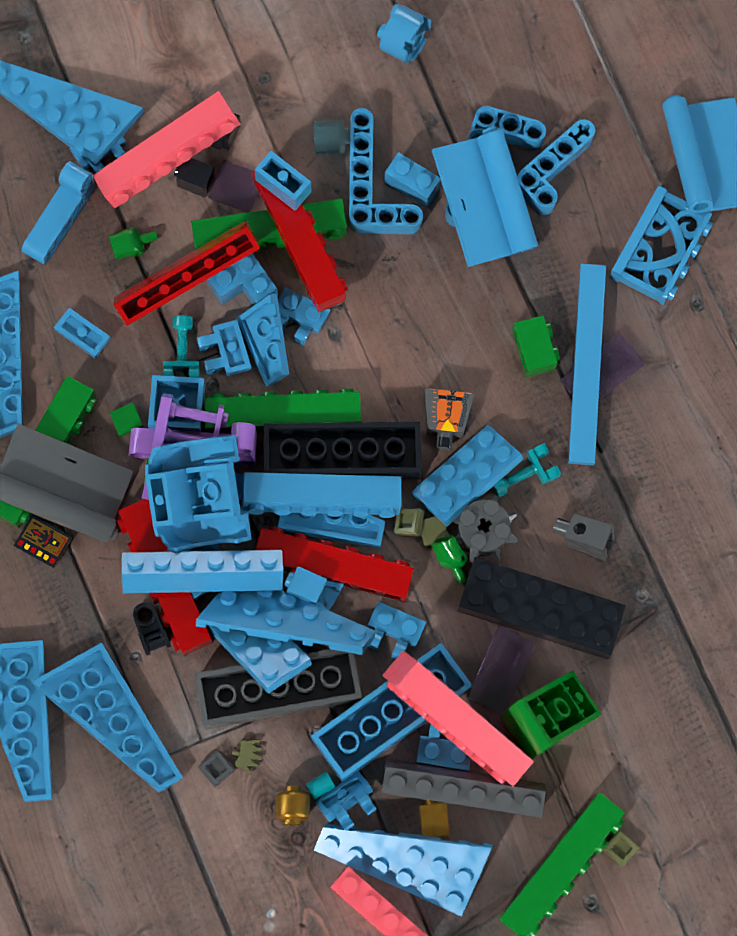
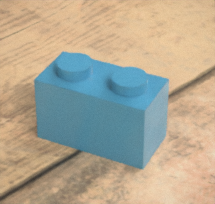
M272 151L254 169L255 180L295 211L312 192L311 181Z
M398 152L385 171L384 183L427 208L440 189L441 179Z

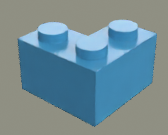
M253 254L248 255L207 279L208 286L221 305H224L242 292H244L253 306L269 294H277L278 299V289Z

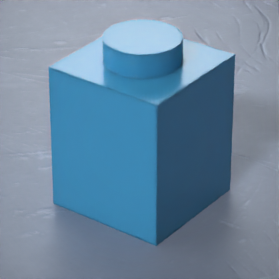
M298 566L295 573L290 571L284 586L288 587L287 594L317 605L327 579Z

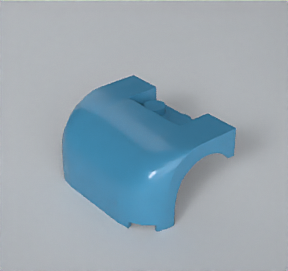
M236 435L190 440L157 446L151 449L152 453L149 463L145 464V477L152 523L156 537L160 536L164 545L167 546V551L177 552L205 545L240 543L252 540L248 513L241 514L233 466V462L240 461Z

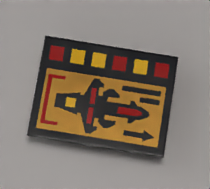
M32 514L13 546L54 568L67 550L72 536Z

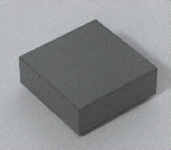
M219 750L215 751L198 766L214 787H217L236 771Z

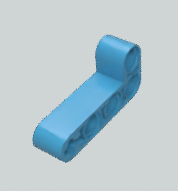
M589 120L577 121L519 172L518 181L524 200L538 214L549 215L555 209L558 196L556 190L549 182L592 144L595 127ZM566 147L570 150V153L562 154L558 149ZM548 163L552 166V169L544 170L540 165ZM530 179L534 185L525 186L522 180ZM548 197L551 203L543 204L539 198Z
M71 161L67 162L59 176L60 187L22 246L24 254L44 265L56 251L95 187L93 174Z

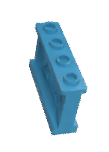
M658 185L615 263L609 278L616 282L620 281L664 305L667 299L672 301L679 288L675 286L678 278L684 279L690 268V265L686 264L689 257H696L702 245L698 243L701 235L706 237L713 225L709 221L712 213L695 214L689 212L686 201L667 192V189ZM663 202L680 212L673 217L661 203ZM690 216L696 220L697 228L689 232L686 226L691 222H683L679 226L677 221L682 217ZM657 221L662 226L665 222L666 226L660 230H655L652 224ZM670 230L674 238L676 254L663 260L652 261L653 252L651 246L643 239V236L658 237ZM684 239H693L686 251ZM637 251H646L647 262H643L644 256H637ZM679 264L673 275L669 268ZM625 269L644 272L643 281L624 272ZM649 272H654V279L657 283L659 276H665L667 279L666 285L662 288L653 287L648 279Z

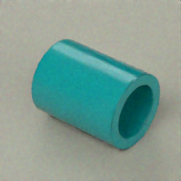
M327 772L306 783L314 800L335 788Z

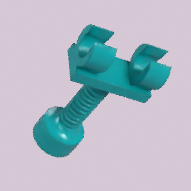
M185 315L172 317V328L178 332L177 361H163V376H174V370H189V377L200 378L199 361H187L186 358L187 332L193 328V317Z
M543 443L527 451L526 456L531 463L530 466L502 478L491 488L498 498L508 494L507 489L509 486L534 474H537L542 485L561 476L562 473L558 466H554L544 472L538 459L550 452L546 444Z

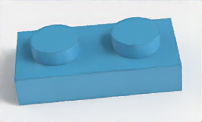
M68 308L54 327L56 332L95 359L111 340L108 334L70 308Z

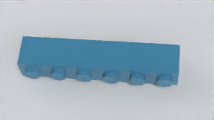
M244 472L243 512H249L253 515L275 512L277 515L301 513L304 516H313L317 513H322L332 517L353 514L356 517L379 515L383 518H392L400 514L401 476Z
M282 550L122 553L123 593L282 590Z

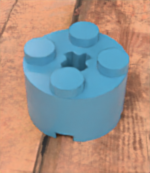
M395 4L391 10L389 21L387 24L383 23L377 34V37L381 38L380 50L409 64V60H415L425 45L427 39L423 35L425 30L430 32L431 19L404 5Z

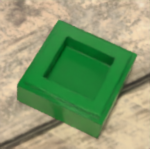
M134 403L109 412L119 437L130 434L132 428H143Z

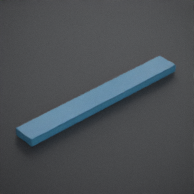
M580 264L568 464H595L606 265Z

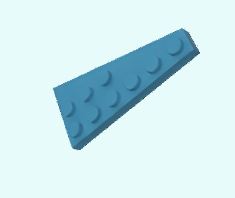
M43 640L0 644V739L25 802L53 800L47 696L32 684V681L46 674Z
M102 643L32 681V684L158 793L183 779Z

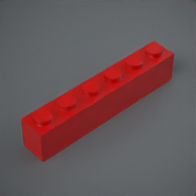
M253 171V182L317 312L319 313L345 301L348 287L342 276L338 278L334 270L337 268L333 256L331 254L327 255L323 248L326 246L321 232L316 233L312 226L315 224V220L310 210L305 211L302 204L296 211L258 183L255 180V171Z
M244 221L115 296L113 305L128 326L259 250V241L247 221Z
M143 499L118 511L121 518L116 521L122 534L127 532L129 534L131 542L127 543L131 553L171 552L167 551V546L164 545L160 536L156 537L150 504L147 499ZM190 592L150 593L154 604L160 603L164 611L159 613L165 628L170 626L174 633L170 640L176 652L181 650L185 656L212 644L207 629L196 627V619L200 613Z
M269 526L268 529L261 528L255 550H282L284 571L295 573L299 566L326 578L327 581L343 583L348 588L406 602L414 568L409 567L410 564L402 560H395L394 563L384 560L382 555L369 553V556L359 554L358 549L344 546V549L333 547L334 543L326 540H319L317 543L308 540V536L300 533H294L293 536L283 534L282 529Z

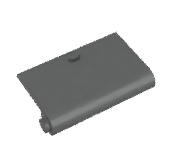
M17 424L0 465V501L107 543L109 539L114 540L117 535L119 526L116 525L115 517L134 471Z

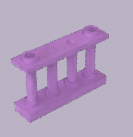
M163 393L151 449L162 446L164 443L169 444V441L178 443L205 438L171 431L172 428H168L167 424L169 417L174 418V416L214 423L213 437H218L220 427L226 428L228 413L223 412L225 405L219 404L218 413L178 406L176 402H172L173 395ZM145 479L142 499L149 500Z

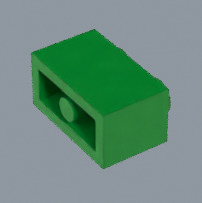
M544 315L515 322L512 331L525 376L530 377L556 370L557 361H560V355L557 346L553 347L550 338L553 337V331L550 322H545Z

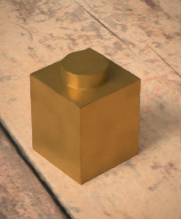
M424 800V805L419 806L421 834L440 838L449 837L447 804Z

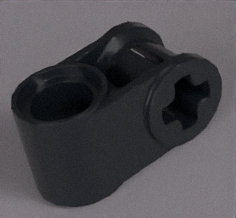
M146 602L138 604L133 610V619L146 656L150 655L151 651L161 647H171L165 628L161 624L154 606ZM144 609L152 611L153 614L148 622H141L138 619L139 613Z

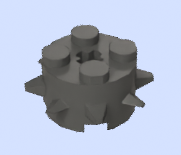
M496 495L490 500H480L471 503L453 521L458 525L455 538L458 544H461L469 552V561L471 562L474 561V557L478 558L479 555L481 557L492 556L496 561H500V550L504 547L505 543H517L518 538L510 532V522L517 517V514L507 513L498 504V496ZM480 524L489 526L487 533H484L483 530H478Z

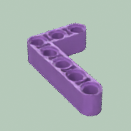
M236 422L232 423L231 434L219 433L218 437L236 435L240 461L233 462V465H255L257 449L255 425ZM131 429L129 456L143 459L150 458L155 429ZM171 430L205 438H211L214 434L209 432Z

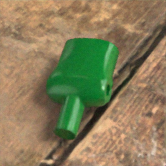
M135 227L108 235L116 261L126 257L140 256L144 253V244L158 240L156 231L140 234L139 230Z
M449 535L433 541L431 546L440 566L444 569H452L458 583L465 582L468 578L462 566L466 564L467 556L459 546L455 536Z

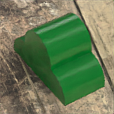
M572 670L520 699L509 707L500 718L521 751L533 760L602 714Z

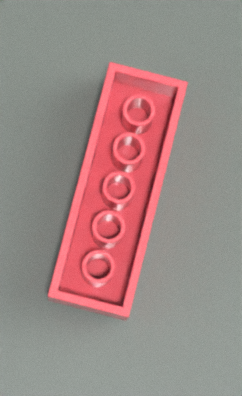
M402 651L382 675L389 681L386 686L501 784L507 781L514 786L534 762L406 652Z

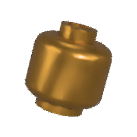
M285 786V791L279 792L276 795L275 816L278 820L282 821V825H303V821L308 820L310 815V796L305 792H301V787Z

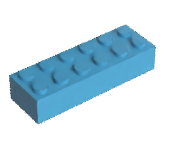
M442 643L416 660L458 697L461 698L471 691L473 685ZM389 681L311 735V740L341 782L350 778L427 722L424 717L386 686Z

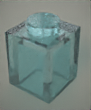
M344 120L313 122L315 154L345 153V144H350L349 129H344Z

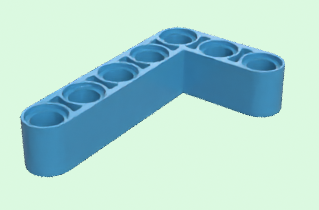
M483 106L475 114L467 139L477 138L483 135L482 130L497 126V130L503 129L508 144L529 150H537L544 143L546 128L538 120L494 107ZM488 118L492 123L483 124L480 122V119ZM512 125L516 130L510 132L505 130L504 126ZM536 132L540 137L533 139L529 137L528 133ZM447 202L445 218L449 225L455 227Z
M358 108L353 111L350 120V227L354 232L362 234H415L422 227L423 213L420 207L413 204H372L373 115L368 109ZM358 120H365L368 124L366 126H358L356 122ZM363 143L368 147L365 150H358L355 146ZM364 167L367 169V172L365 174H358L355 172V169ZM358 191H364L367 193V196L358 198L354 194ZM357 215H364L367 220L360 223L355 221L354 218ZM383 215H388L392 218V221L384 223L379 218ZM412 215L418 220L415 223H408L405 218Z

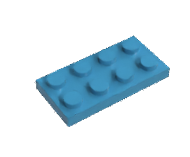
M487 425L412 491V494L447 527L462 514L468 505L477 501L523 460V456L492 427Z
M206 625L212 635L268 694L311 666L310 658L292 639L284 642L249 636L245 631L241 630L220 631L218 626Z

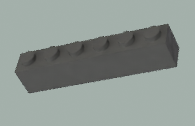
M387 759L382 793L542 818L546 788L545 783L518 780L512 786L507 781L501 784L494 777L487 774Z

